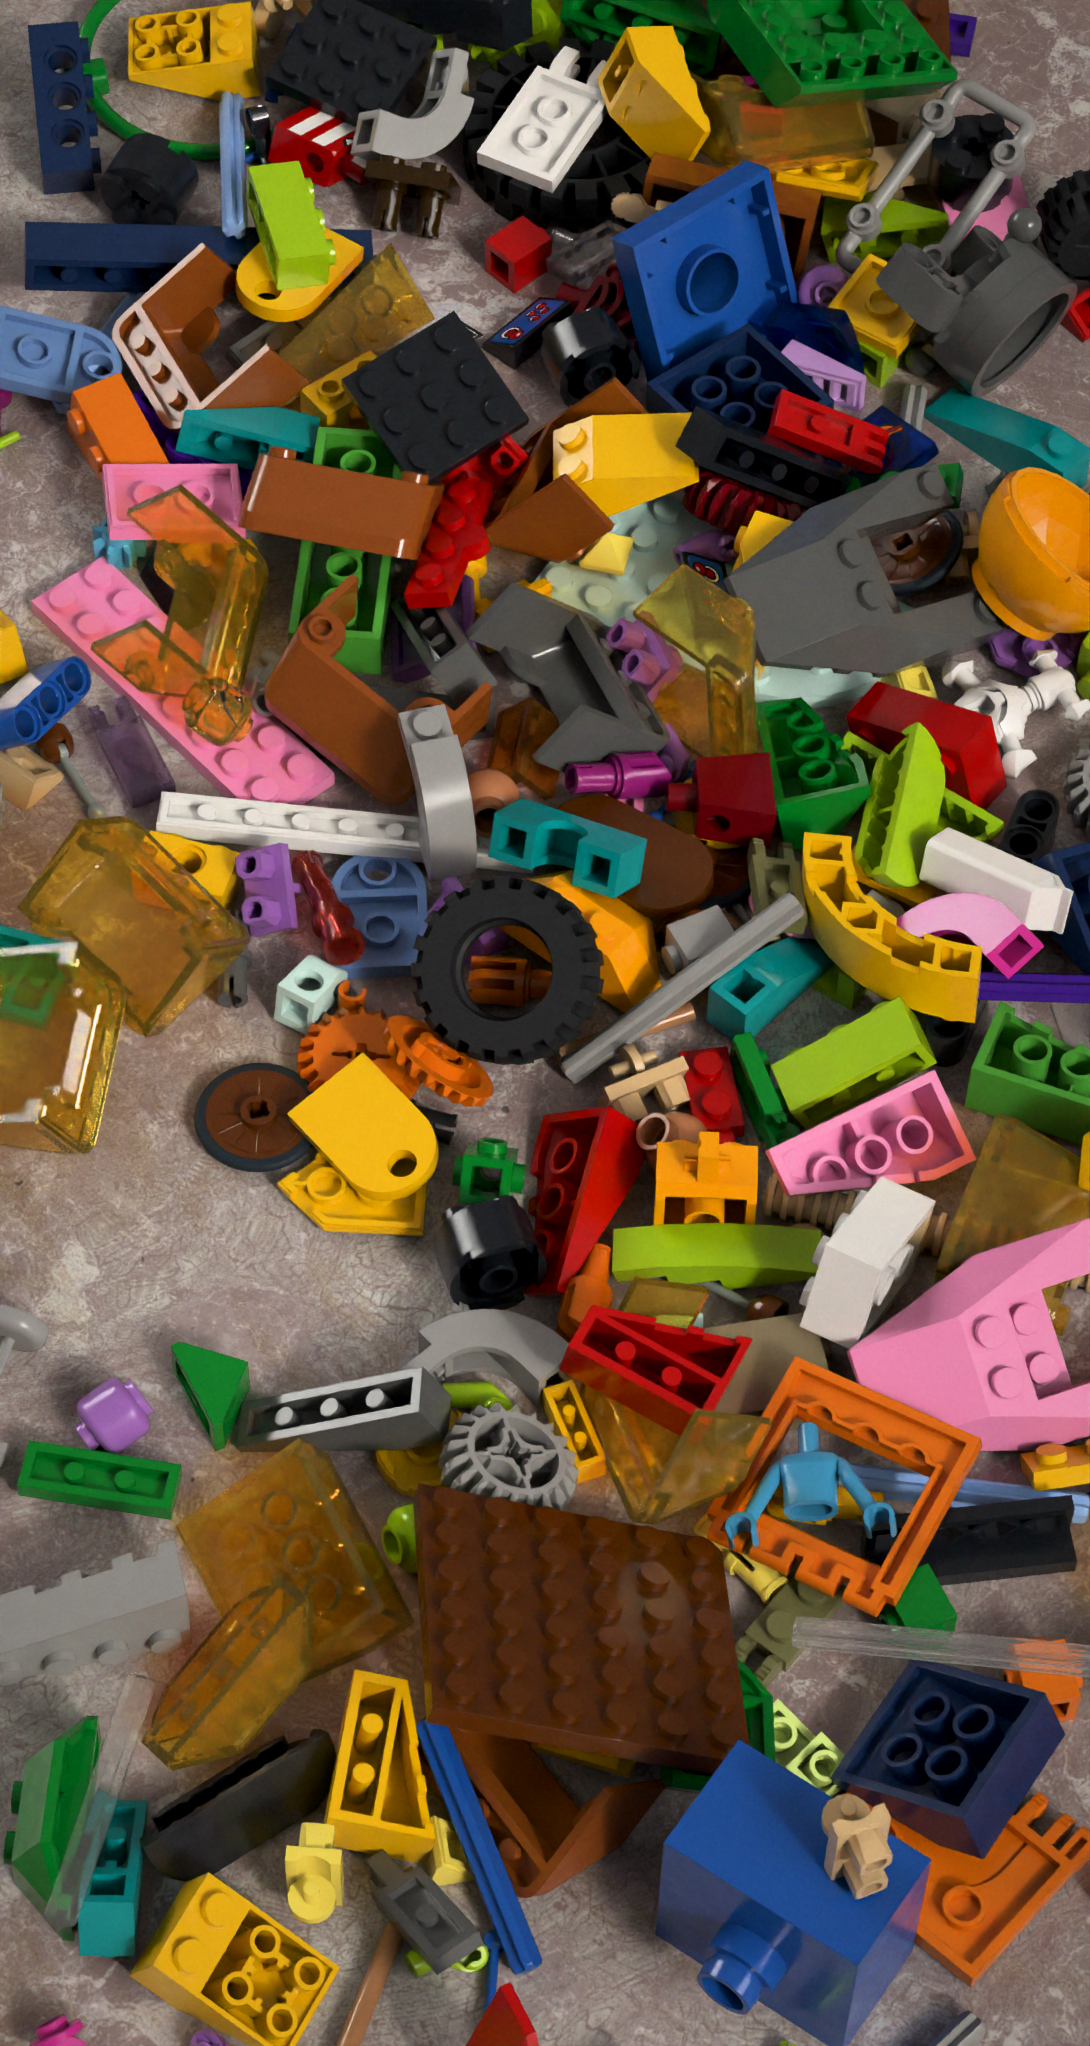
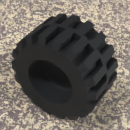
M1081 169L1073 172V175L1068 178L1063 177L1058 180L1055 187L1049 188L1044 193L1045 199L1038 201L1036 209L1042 219V230L1039 236L1048 259L1068 278L1071 279L1077 276L1078 280H1087L1090 278V169L1083 172Z

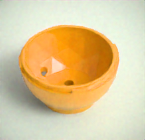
M1026 467L1012 471L993 492L983 512L978 538L979 557L974 561L971 569L977 591L984 602L1004 623L1028 638L1046 641L1057 633L1073 634L1090 631V495L1066 478L1045 469Z

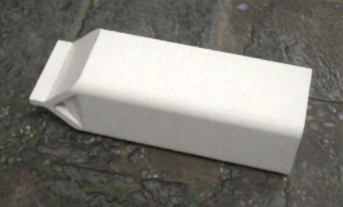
M950 827L936 834L927 842L919 875L920 881L949 894L969 892L994 898L1006 905L1028 929L1054 931L1058 934H1063L1074 892L1064 886L1058 875Z

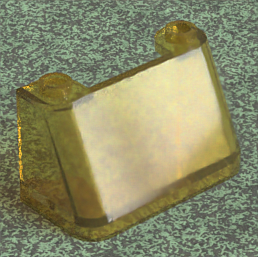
M123 816L78 820L17 907L30 920L31 928L45 938L71 937L129 995L122 1004V1011L126 1016L125 1022L133 1031L145 1037L161 1034L240 957L251 939L248 931L145 828L132 819Z
M78 941L0 948V1146L63 1155H77L89 1153L95 1145L124 1015L126 992L119 975Z
M997 1113L943 1245L936 1269L935 1283L941 1281L964 1264V1261L972 1255L1089 1218L1090 1191L1078 1186L1081 1158L1022 1121ZM1070 1280L1041 1289L1055 1333L1059 1336L1064 1335L1071 1314V1307L1064 1305L1065 1293Z

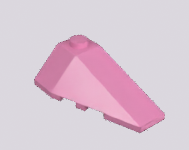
M935 1069L903 1082L765 1151L786 1197L873 1187L881 1176L897 1184L933 1181L977 1160Z

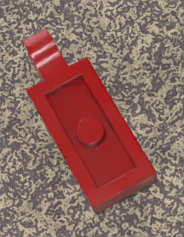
M728 1047L679 1052V1057L684 1056L689 1070L683 1077L690 1097V1101L687 1103L689 1114L699 1119L708 1132H719V1144L736 1142L735 1137L744 1136L745 1124Z

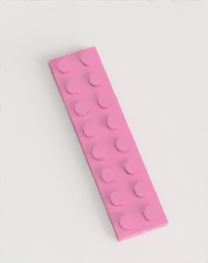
M101 556L31 601L32 612L226 798L304 805L335 784L334 772L274 715L263 716L259 714L248 700L250 693L114 565L108 564V560L104 556ZM235 687L243 692V696L240 695L241 693L237 691ZM221 691H225V706L239 728H237L224 709L223 702L221 701ZM235 696L243 698L244 707L242 712H240L242 709V703L238 702Z

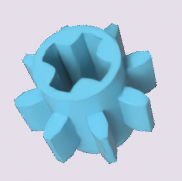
M107 518L102 522V526H93V552L95 558L104 556L108 560V564L114 565L117 569H125L128 567L132 568L138 556H147V540H109Z

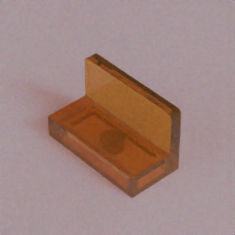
M532 697L499 712L486 768H493L506 773L515 784L522 782L543 800L554 797L560 771L537 763L532 755L560 727L558 717Z

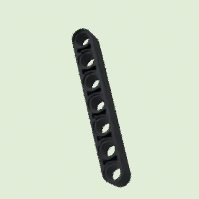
M1036 789L1024 793L1017 802L998 849L1029 863L1050 853L1055 841L1060 810L1058 799L1046 790ZM982 955L981 971L1000 972L986 956ZM978 1000L975 1023L946 1021L941 1017L927 1014L924 1034L937 1061L934 1065L950 1067L963 1059L987 1001Z

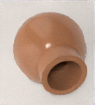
M482 768L469 773L467 777L473 805L476 834L482 837H491L494 813L519 800L520 794L515 782L506 773L493 768Z
M656 1112L647 1115L641 1120L636 1130V1140L638 1145L645 1150L644 1158L655 1172L657 1142L687 1140L692 1143H698L699 1131H708L704 1124L693 1115L681 1112H668L665 1114Z

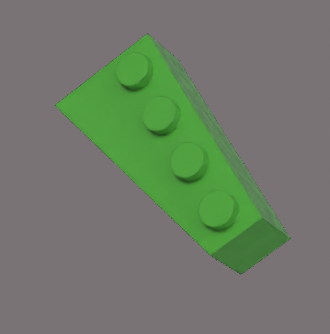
M1000 1001L972 1065L964 1107L1082 1145L1083 1136L1090 1131V1048L1080 1043L1075 1048L1052 1036V1028L1037 1020L1032 1025L1014 1016L1015 1008Z

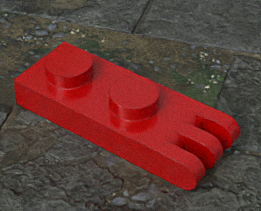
M784 389L775 398L768 434L872 475L880 474L882 471V459L886 451L884 445L887 444L889 437L888 431Z

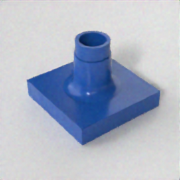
M746 160L611 238L647 382L747 323L770 342L803 322L771 176L767 167Z

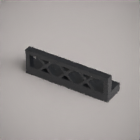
M1072 1495L949 1508L917 1567L928 1563L941 1586L1075 1571L1077 1558L1070 1531L1075 1510ZM910 1513L895 1514L897 1535L895 1537H891L890 1525L888 1523L878 1522L871 1528L872 1539H869L863 1524L860 1543L862 1558L882 1566Z

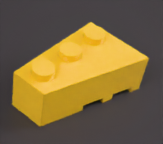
M354 1670L346 1696L336 1750V1761L323 1824L335 1826L334 1847L372 1855L383 1849L392 1859L426 1865L436 1837L433 1823L430 1822L426 1800L427 1786L425 1775H422L417 1748L419 1741L409 1684L406 1679Z

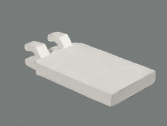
M564 46L552 61L549 70L537 65L477 151V164L553 193L608 113L597 82V78L607 62L601 60L586 84L575 80L580 72V65L574 63L579 59L580 51L568 46Z

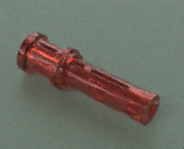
M307 850L302 851L293 859L292 868L314 913L311 920L312 929L316 936L323 940L322 952L328 962L339 966L351 964L363 954L366 948L365 939L361 932L353 927L354 915L349 906L339 901L320 854L311 850V857L314 862L312 863Z

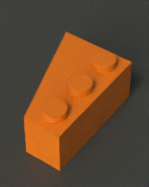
M121 372L72 391L70 409L67 411L66 431L102 484L103 464H170Z

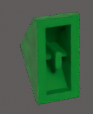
M183 1342L170 1345L173 1372L215 1452L225 1448L240 1413L241 1403L245 1401L250 1389L248 1362Z

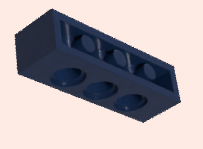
M78 21L28 25L44 195L95 191L94 174H101L102 169L100 149L91 148L90 137L98 136L96 111H87L86 100H94L92 74H83L82 63H91L88 37L80 38ZM57 69H68V70H69V71L64 72V73L55 72V70H57ZM63 105L72 106V108L67 110H62L58 107ZM66 142L76 143V145L72 147L62 146V144Z

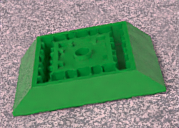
M707 0L709 18L775 109L932 94L957 79V70L902 0Z

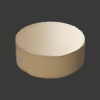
M259 1L254 11L259 36L275 39L283 28L286 10L270 12Z

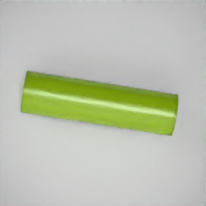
M16 429L0 437V449L21 439Z

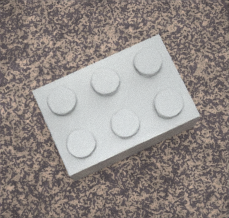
M882 1176L868 1192L861 1190L853 1203L850 1215L845 1212L841 1214L833 1229L831 1238L824 1235L814 1252L812 1263L817 1265L818 1269L815 1277L811 1276L806 1283L800 1297L799 1304L805 1306L800 1327L848 1349L866 1337L910 1282L936 1201Z

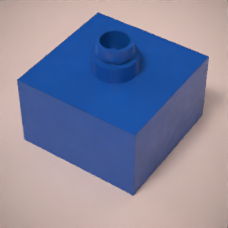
M738 1740L664 1841L655 1935L703 1965L697 1975L698 1984L712 2000L725 2009L744 2015L759 2001L827 2046H848L913 1951L931 1859L888 1833L887 1843L893 1858L892 1863L884 1869L888 1877L887 1888L861 1899H855L845 1877L830 1881L824 1868L828 1837L822 1829L821 1818L824 1806L832 1797L743 1741Z

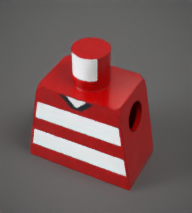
M310 106L275 125L267 159L271 163L299 161L304 177H310L312 182L322 187H330L348 176L362 185L369 182L364 176L367 160L350 154L356 127Z

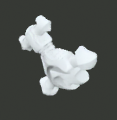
M1055 649L1035 651L1033 658L1028 663L1039 670L1041 674L1029 678L1026 686H1021V688L990 678L981 682L973 674V660L946 661L942 669V681L945 686L951 689L960 686L965 691L964 695L954 705L992 717L998 748L1002 747L1004 752L1002 758L1004 774L1008 778L1016 780L1020 773L1037 759L1032 750L1022 749L1019 740L1025 737L1024 724L1027 721L1028 715L1036 709L1045 711L1061 703L1066 711L1064 718L1079 721L1082 715L1090 709V701L1088 699L1081 701L1076 694L1073 675L1066 669L1058 667L1055 662L1058 655Z

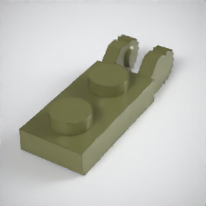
M750 839L747 852V868L754 916L784 894L791 893L800 902L805 913L781 933L803 935L808 916L799 861H795L792 843L780 842L775 857L766 856L763 839Z
M795 1573L747 1628L744 1636L735 1644L737 1658L745 1664L755 1651L766 1659L753 1674L767 1688L782 1670L784 1672L788 1670L844 1604L842 1596L847 1586L843 1584L837 1595L831 1597L795 1580Z

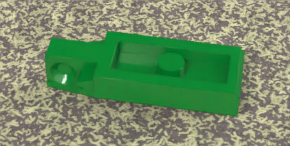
M751 1032L735 1035L730 1052V1061L736 1087L758 1141H764L768 1150L800 1134L799 1127L787 1121L786 1101L781 1089H774L770 1079V1063L765 1050H758Z

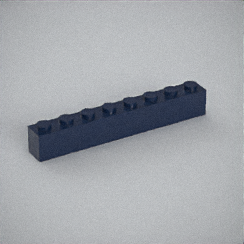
M25 221V290L146 293L201 242L237 271L240 262L260 242L256 227H246L245 236L237 239L234 235L229 237L224 235L222 226ZM330 229L364 247V254L360 264L328 297L371 298L374 275L372 231ZM234 290L230 295H236V290ZM269 293L259 294L264 296H275Z

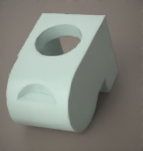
M315 955L307 956L277 985L274 1020L306 1035L311 1023L317 1024L321 1021V1017L325 1012L337 1003L338 987L343 981L348 979V973L339 967L321 960Z

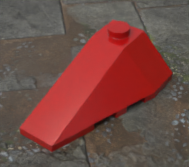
M609 1106L546 1114L543 1116L531 1158L530 1174L537 1178L536 1196L529 1199L528 1214L535 1217L534 1232L547 1262V1274L543 1283L538 1288L533 1283L524 1290V1294L529 1297L564 1295L570 1279L576 1276L639 1175L640 1168L645 1160V1150L638 1145L636 1140V1130L639 1124Z

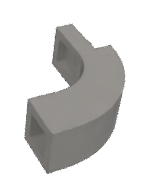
M457 47L433 52L423 100L410 117H401L382 109L359 113L350 154L366 160L379 161L380 155H391L406 161L432 155L447 146L464 127L475 100L472 97L461 94L462 87L465 85L468 77L467 62L469 52Z
M441 704L398 713V725L409 760L418 803V843L429 882L452 876L476 873L477 841L470 787L458 735L453 734L446 706Z
M498 1309L462 1311L442 1317L418 1331L419 1355L411 1354L407 1356L395 1370L397 1372L423 1366L441 1386H443V1383L468 1373L484 1372L495 1374L515 1384L538 1407L542 1404L543 1388L575 1379L559 1370L569 1345L567 1341L554 1330L531 1317Z

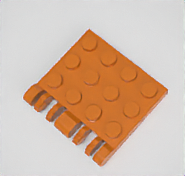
M1040 1792L1035 1794L1016 1815H1012L984 1859L939 1846L891 1818L889 1833L931 1859L914 1942L970 1988L1067 1880L1090 1859V1830L1085 1826L1080 1827L1060 1850L1057 1849L1073 1830L1077 1822L1066 1812L1055 1820L1042 1837L1030 1828L1045 1813L1050 1801ZM867 1804L868 1807L870 1808V1810L872 1811V1809H873L874 1807H872L871 1805Z

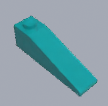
M954 388L948 390L924 410L923 417L1001 471L1004 470L1010 473L1026 467L1041 468L1066 478L1081 489L1086 485L1090 463V448L1058 426L982 398L973 397L971 394Z

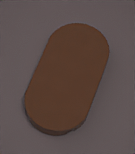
M592 794L579 796L568 800L556 808L557 810L647 839L640 884L617 897L637 912L654 918H667L669 913H676L678 911L685 914L699 907L710 895L714 886V864L708 848L697 838L606 795ZM551 864L558 872L572 869L566 866Z

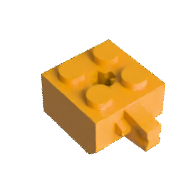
M699 1131L698 1143H692L687 1140L657 1142L653 1225L691 1223L755 1224L758 1189V1146H747L737 1142L719 1144V1132Z

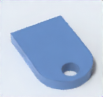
M0 306V389L70 405L72 391L122 371V358L118 348L101 331L73 322ZM91 365H101L108 369L110 373L103 376L96 375L88 367Z
M354 856L340 866L331 884L334 966L345 970L348 973V979L411 976V963H416L418 950L413 949L417 935L423 936L428 925L424 922L428 917L424 876L420 869L408 858ZM377 869L384 870L390 874L387 879L382 881L370 880L365 875Z

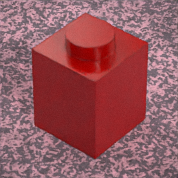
M523 215L485 240V271L514 294L549 271L552 267V238L545 229L536 226Z

